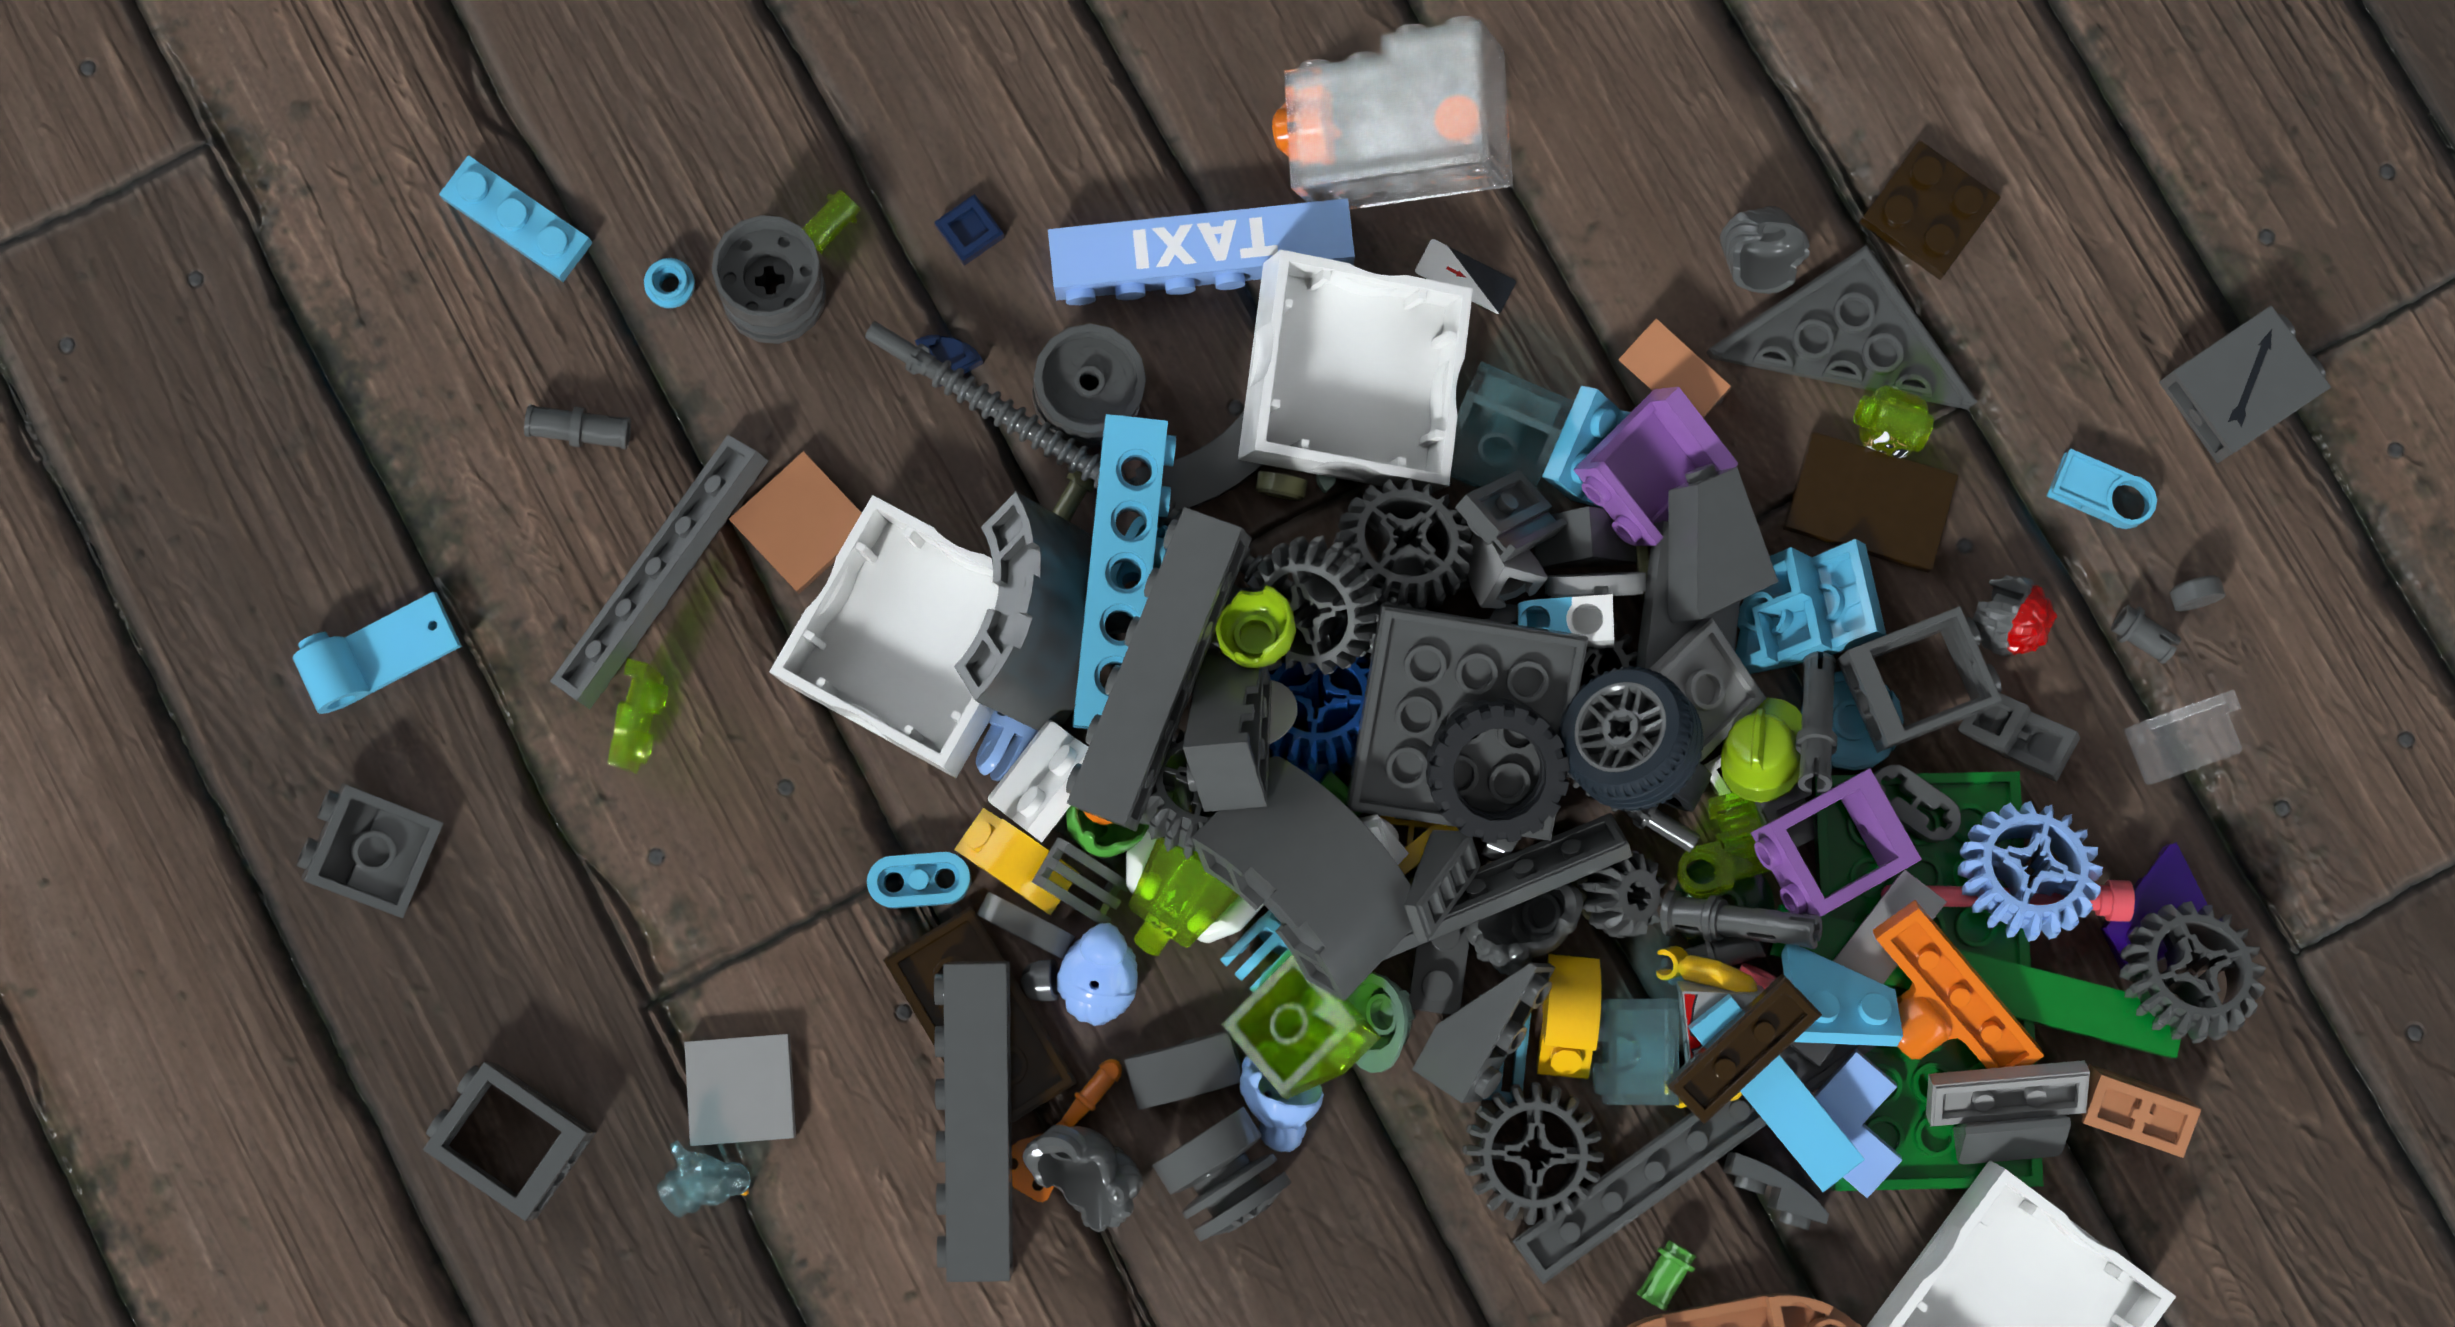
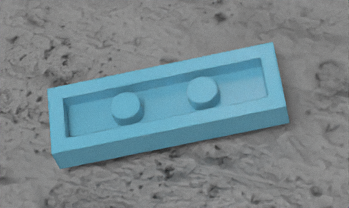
M469 155L439 193V196L445 202L562 282L566 280L593 243L588 236Z

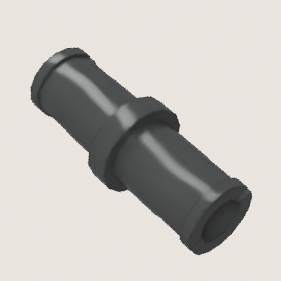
M529 404L525 414L524 435L525 437L535 436L569 441L570 446L582 447L583 443L619 447L626 450L631 435V417L622 418L587 413L586 408L577 406L574 407L573 411Z

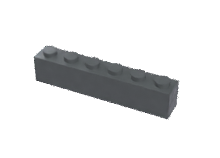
M1186 507L1183 508L1179 520L1173 519L1169 524L1163 543L1167 551L1160 568H1153L1148 576L1144 589V596L1148 599L1141 617L1135 616L1129 624L1125 636V645L1128 646L1121 666H1114L1108 677L1105 687V694L1109 695L1102 715L1096 714L1088 727L1086 743L1089 744V748L1083 763H1077L1069 775L1066 792L1070 795L1067 804L1117 825L1137 831L1215 633L1218 619L1226 605L1252 538L1243 528Z
M1010 961L947 962L943 964V974H935L934 977L935 1005H944V1026L935 1027V1057H944V1078H936L935 1106L936 1110H945V1131L936 1132V1162H945V1183H937L936 1211L937 1215H946V1236L937 1237V1267L946 1268V1282L1010 1281L1013 1275Z

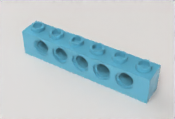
M1106 414L1073 728L1088 729L1096 714L1102 715L1109 695L1105 694V688L1101 685L1100 672L1104 667L1111 664L1121 666L1128 646L1125 645V640L1118 641L1107 634L1105 621L1115 613L1126 614L1131 619L1135 616L1141 617L1148 599L1144 596L1148 576L1153 568H1160L1164 559V538L1156 537L1158 517L1168 518L1171 487L1161 486L1163 466L1173 467L1176 436L1167 435L1168 421L1111 414ZM1132 460L1145 463L1150 470V479L1145 484L1139 486L1127 483L1121 474V468L1125 463ZM1134 511L1144 519L1145 530L1136 537L1124 536L1117 529L1116 518L1123 512ZM1120 562L1133 564L1140 574L1139 583L1130 589H1122L1116 586L1110 576L1113 566Z

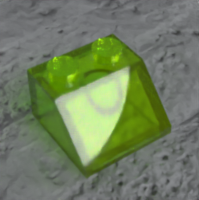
M1293 955L1222 1023L1224 1028L1267 1080L1285 1099H1289L1345 1074L1381 1038L1348 998L1342 1001L1305 980L1302 970Z

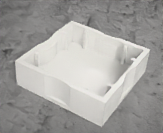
M1279 250L1263 263L1238 460L1383 486L1385 482L1391 479L1399 490H1402L1404 482L1410 478L1414 485V490L1422 492V489L1430 483L1433 489L1432 493L1448 487L1450 484L1458 418L1456 386L1458 375L1465 359L1473 288L1409 275L1388 276L1375 274L1355 267L1350 263Z
M872 495L836 556L835 564L826 585L811 605L805 609L769 672L785 685L957 778L994 712L993 709L974 700L954 667L975 639L987 609L995 610L999 585L993 583L992 558L953 544L938 533L934 527Z
M1990 1160L1866 1327H2154L2176 1296L2119 1253L2099 1242L2071 1221L2064 1212L2008 1170Z

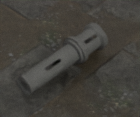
M1670 890L1664 896L1660 910L1662 932L1664 935L1671 937L1677 936L1680 932L1702 935L1704 940L1708 942H1717L1726 936L1815 949L1818 946L1817 941L1820 942L1822 936V919L1819 915L1729 905L1727 900L1717 895H1711L1708 899L1684 897L1680 891Z

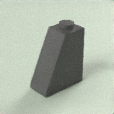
M1708 464L1685 473L1686 483L1669 490L1668 615L1671 623L1702 619L1778 583L1737 467L1716 471L1714 464Z

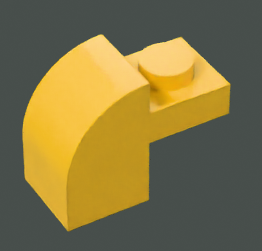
M983 808L954 850L998 879L1021 897L1051 915L1061 900L1032 883L1049 850L1004 819H1000ZM1062 859L1059 860L1061 863H1063L1064 865L1068 866L1069 868L1080 874L1078 871H1076ZM1055 871L1048 878L1066 891L1073 884Z
M1548 954L1547 963L1556 968L1549 978V981L1552 983L1551 990L1542 1005L1543 1022L1536 1060L1537 1074L1588 1079L1593 1050L1596 1051L1600 1026L1602 990L1600 959Z

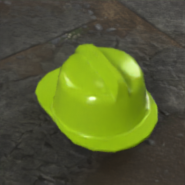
M1768 697L1751 714L1741 718L1732 726L1728 736L1723 740L1721 753L1723 780L1731 792L1744 800L1761 803L1779 799L1789 793L1798 783L1801 754L1796 750V735L1802 729V714L1796 706L1782 699Z

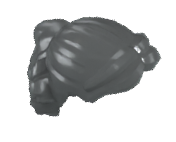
M1565 884L1469 924L1466 932L1467 939L1474 945L1477 959L1490 961L1494 969L1510 977L1528 964L1533 963L1534 957L1543 956L1555 950L1565 941L1569 933L1575 931L1583 907L1582 894L1575 886Z
M1053 1125L1044 1134L1028 1143L1023 1153V1161L1037 1184L1045 1188L1057 1187L1063 1193L1066 1201L1074 1206L1075 1210L1081 1212V1218L1086 1227H1090L1097 1232H1102L1107 1227L1116 1228L1133 1213V1199L1137 1196L1143 1185V1177L1134 1161L1124 1153L1123 1149L1114 1146L1105 1136L1097 1131L1081 1126Z

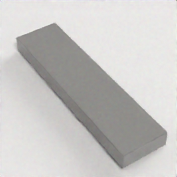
M1903 870L1839 951L1833 962L1884 984L1898 964L1876 940L1873 929L1914 900L1921 905L1933 920L1947 901L1909 872ZM1793 1042L1790 1046L1815 1066L1819 1067L1836 1044Z

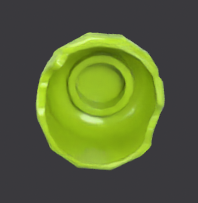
M1266 585L1262 591H1239L1232 602L1223 609L1215 631L1222 653L1240 666L1260 668L1274 664L1290 651L1296 634L1293 611L1288 600L1276 589Z

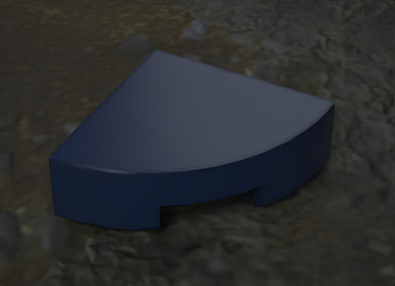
M928 335L915 340L917 346L922 343L930 348L931 354L942 363L946 360L951 361V369L954 371L962 368L965 374L984 364L981 356L971 345L958 339L940 335Z

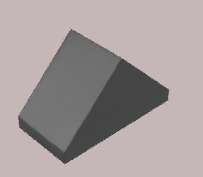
M1588 506L1552 514L1556 521L1563 518L1567 524L1555 537L1534 547V556L1543 569L1630 565L1637 563L1636 546L1626 543L1616 534L1612 527L1614 521L1604 508Z

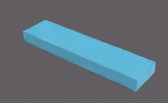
M1729 993L1689 1024L1688 1028L1704 1047L1743 1009ZM1781 1055L1776 1057L1740 1091L1822 1192L1826 1191L1865 1160Z

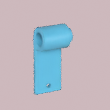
M431 592L347 637H329L327 632H320L306 637L298 643L300 650L292 658L317 713L324 714L344 708L462 646L437 592Z

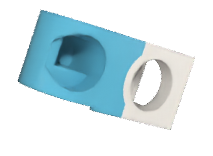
M1613 594L1523 601L1518 603V625L1585 635L1588 637L1587 647H1594V649L1614 648Z

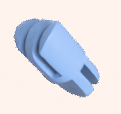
M994 710L988 722L991 726L978 750L975 763L982 775L990 773L992 780L1001 781L1038 731Z

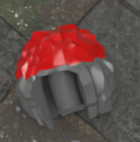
M2005 575L2001 579H1991L1989 584L1993 586L1992 601H1979L1973 617L1980 634L1982 646L1999 656H2011L2036 651L2039 646L2046 645L2048 633L2057 618V614L2053 609L2050 599L2045 597L2043 588L2036 585L2032 579L2023 576Z

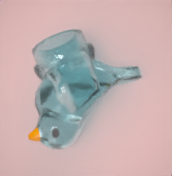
M678 1140L670 1144L672 1154L677 1161V1169L670 1170L665 1174V1179L657 1184V1190L665 1206L675 1216L681 1218L687 1213L697 1212L701 1205L716 1206L724 1203L730 1196H745L749 1194L750 1175L748 1169L741 1163H724L710 1155L689 1152Z

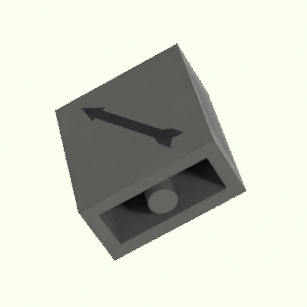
M2272 305L2159 381V384L2217 464L2331 388L2326 381V372L2322 364L2314 356L2307 355L2296 339V331L2292 323L2284 315L2278 314Z

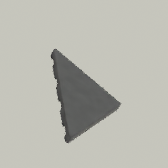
M1867 245L1739 328L1706 352L1710 359L1876 392H1880L1883 389L1886 394H1895L1906 398L1912 394L1911 399L1918 398L1922 401L1967 410L1978 402ZM1893 387H1896V388H1898V389H1901V390H1903V391H1905V392L1898 391L1897 389H1895V388H1893Z

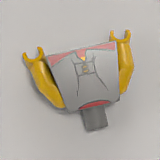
M1670 946L1657 952L1658 955L1669 956L1673 962V970L1660 969L1656 971V976L1659 979L1671 980L1682 976L1686 980L1676 981L1686 1063L1703 1047L1689 1030V1024L1729 993L1740 1007L1744 1009L1764 991V988L1757 985L1752 976L1718 960L1694 955L1688 956L1687 952L1681 947ZM1739 1092L1730 1101L1739 1099L1743 1094ZM1678 1097L1673 1100L1677 1108L1687 1107Z

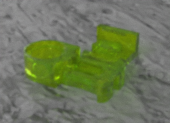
M1733 792L1709 798L1706 805L1710 820L1717 819L1721 833L1716 834L1717 841L1695 846L1690 853L1686 851L1682 855L1677 869V880L1682 890L1698 898L1731 891L1735 880L1771 871L1765 868L1759 861L1754 848L1756 842L1750 833L1762 826L1754 801L1744 800ZM1741 805H1742V808H1739V809H1735V810L1723 812V813H1720V814L1717 813L1718 811H1722V810H1726V809H1730V808H1733V807H1737V806H1741ZM1697 859L1706 860L1715 868L1716 877L1707 884L1695 883L1687 875V865Z

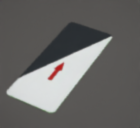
M1435 239L1429 242L1415 269L1416 274L1429 280L1473 288L1472 302L1496 314L1501 313L1516 284L1515 279Z

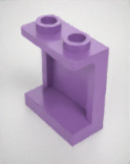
M1680 387L1654 389L1573 470L1583 482L1582 490L1593 503L1605 509L1614 521L1612 523L1614 531L1623 541L1633 546H1655L1663 539V536L1654 526V523L1668 521L1669 490L1687 482L1685 473L1708 464H1714L1716 471L1734 468L1738 465V462Z

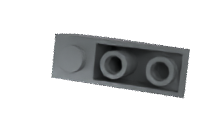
M1530 963L1438 1023L1412 1070L1461 1103L1479 1102L1483 1098L1486 1099L1491 1096L1501 1081L1502 1073L1499 1069L1508 1054L1516 1051L1525 1038L1527 1028L1524 1024L1531 1011L1537 1009L1547 998L1552 987L1549 978L1556 967L1550 963Z

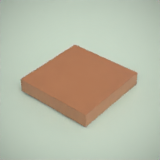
M803 451L732 515L729 520L791 587L800 594L835 562L836 556L862 513Z

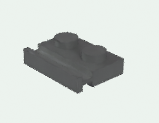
M1520 470L1514 471L1466 494L1455 507L1466 519L1469 528L1476 535L1482 537L1488 545L1494 542L1503 551L1499 556L1503 562L1555 537L1567 524L1563 518L1556 521L1548 512L1552 505Z

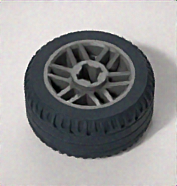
M1633 666L1620 667L1619 670L1614 668L1612 671H1605L1603 675H1597L1595 679H1590V683L1584 684L1582 689L1577 692V695L1573 697L1572 702L1567 706V711L1563 712L1564 718L1560 721L1561 727H1559L1558 736L1564 745L1562 747V754L1568 757V772L1572 778L1595 800L1619 810L1639 811L1642 808L1650 809V807L1658 806V803L1663 804L1666 800L1672 799L1675 793L1678 794L1682 788H1685V783L1692 779V775L1696 772L1695 768L1699 766L1700 759L1702 758L1701 751L1704 747L1703 728L1698 712L1693 704L1673 681L1661 673L1647 668H1635Z

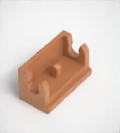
M1657 318L1618 359L1621 364L1652 391L1654 389L1680 387L1703 418L1731 389V385Z
M2089 1064L2090 1077L2086 1113H2081L2083 1116L2081 1122L2083 1124L2184 1158L2202 1110L2188 1097Z

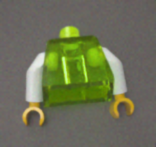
M1148 830L1142 840L1126 853V886L1133 894L1128 907L1132 912L1145 920L1135 935L1134 942L1143 951L1151 955H1160L1170 938L1182 947L1188 948L1196 939L1201 942L1211 943L1237 933L1264 906L1262 904L1255 910L1236 892L1205 872L1197 851H1194V854L1187 860L1183 853L1184 848L1180 846L1167 852L1164 845L1165 837L1151 840Z

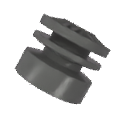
M760 215L742 220L724 233L714 250L712 274L726 316L741 334L757 342L780 344L801 337L815 326L824 310L826 285L814 242L799 225L783 217ZM778 282L775 294L766 293L769 289L768 283Z
M1244 1106L1152 1165L1170 1195L1194 1187L1198 1196L1182 1211L1185 1219L1192 1217L1205 1208L1208 1209L1212 1217L1193 1230L1200 1242L1212 1236L1230 1233L1269 1208L1281 1191L1292 1183L1285 1171L1265 1183L1263 1182L1259 1173L1277 1161L1273 1153L1250 1161L1245 1152L1262 1135Z

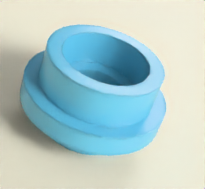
M664 258L656 261L649 267L644 277V288L650 300L656 305L663 308H676L682 306L691 298L695 289V279L692 271L684 262L675 258ZM669 277L677 278L679 285L674 291L665 292L662 290V284L665 279Z

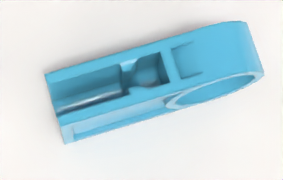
M2071 448L2068 450V453L2063 454L2046 495L2051 499L2122 529L2135 528L2148 520L2156 510L2157 504L2155 490L2142 477L2129 474ZM2127 485L2140 492L2145 504L2141 517L2131 520L2122 517L2116 512L2112 503V495L2115 488Z

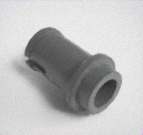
M2129 605L2125 606L2116 616L2111 626V631L2117 634V641L2123 643L2127 640L2157 659L2159 663L2165 664L2177 650L2172 645H2179L2181 637L2144 615L2145 610L2139 606L2134 609Z

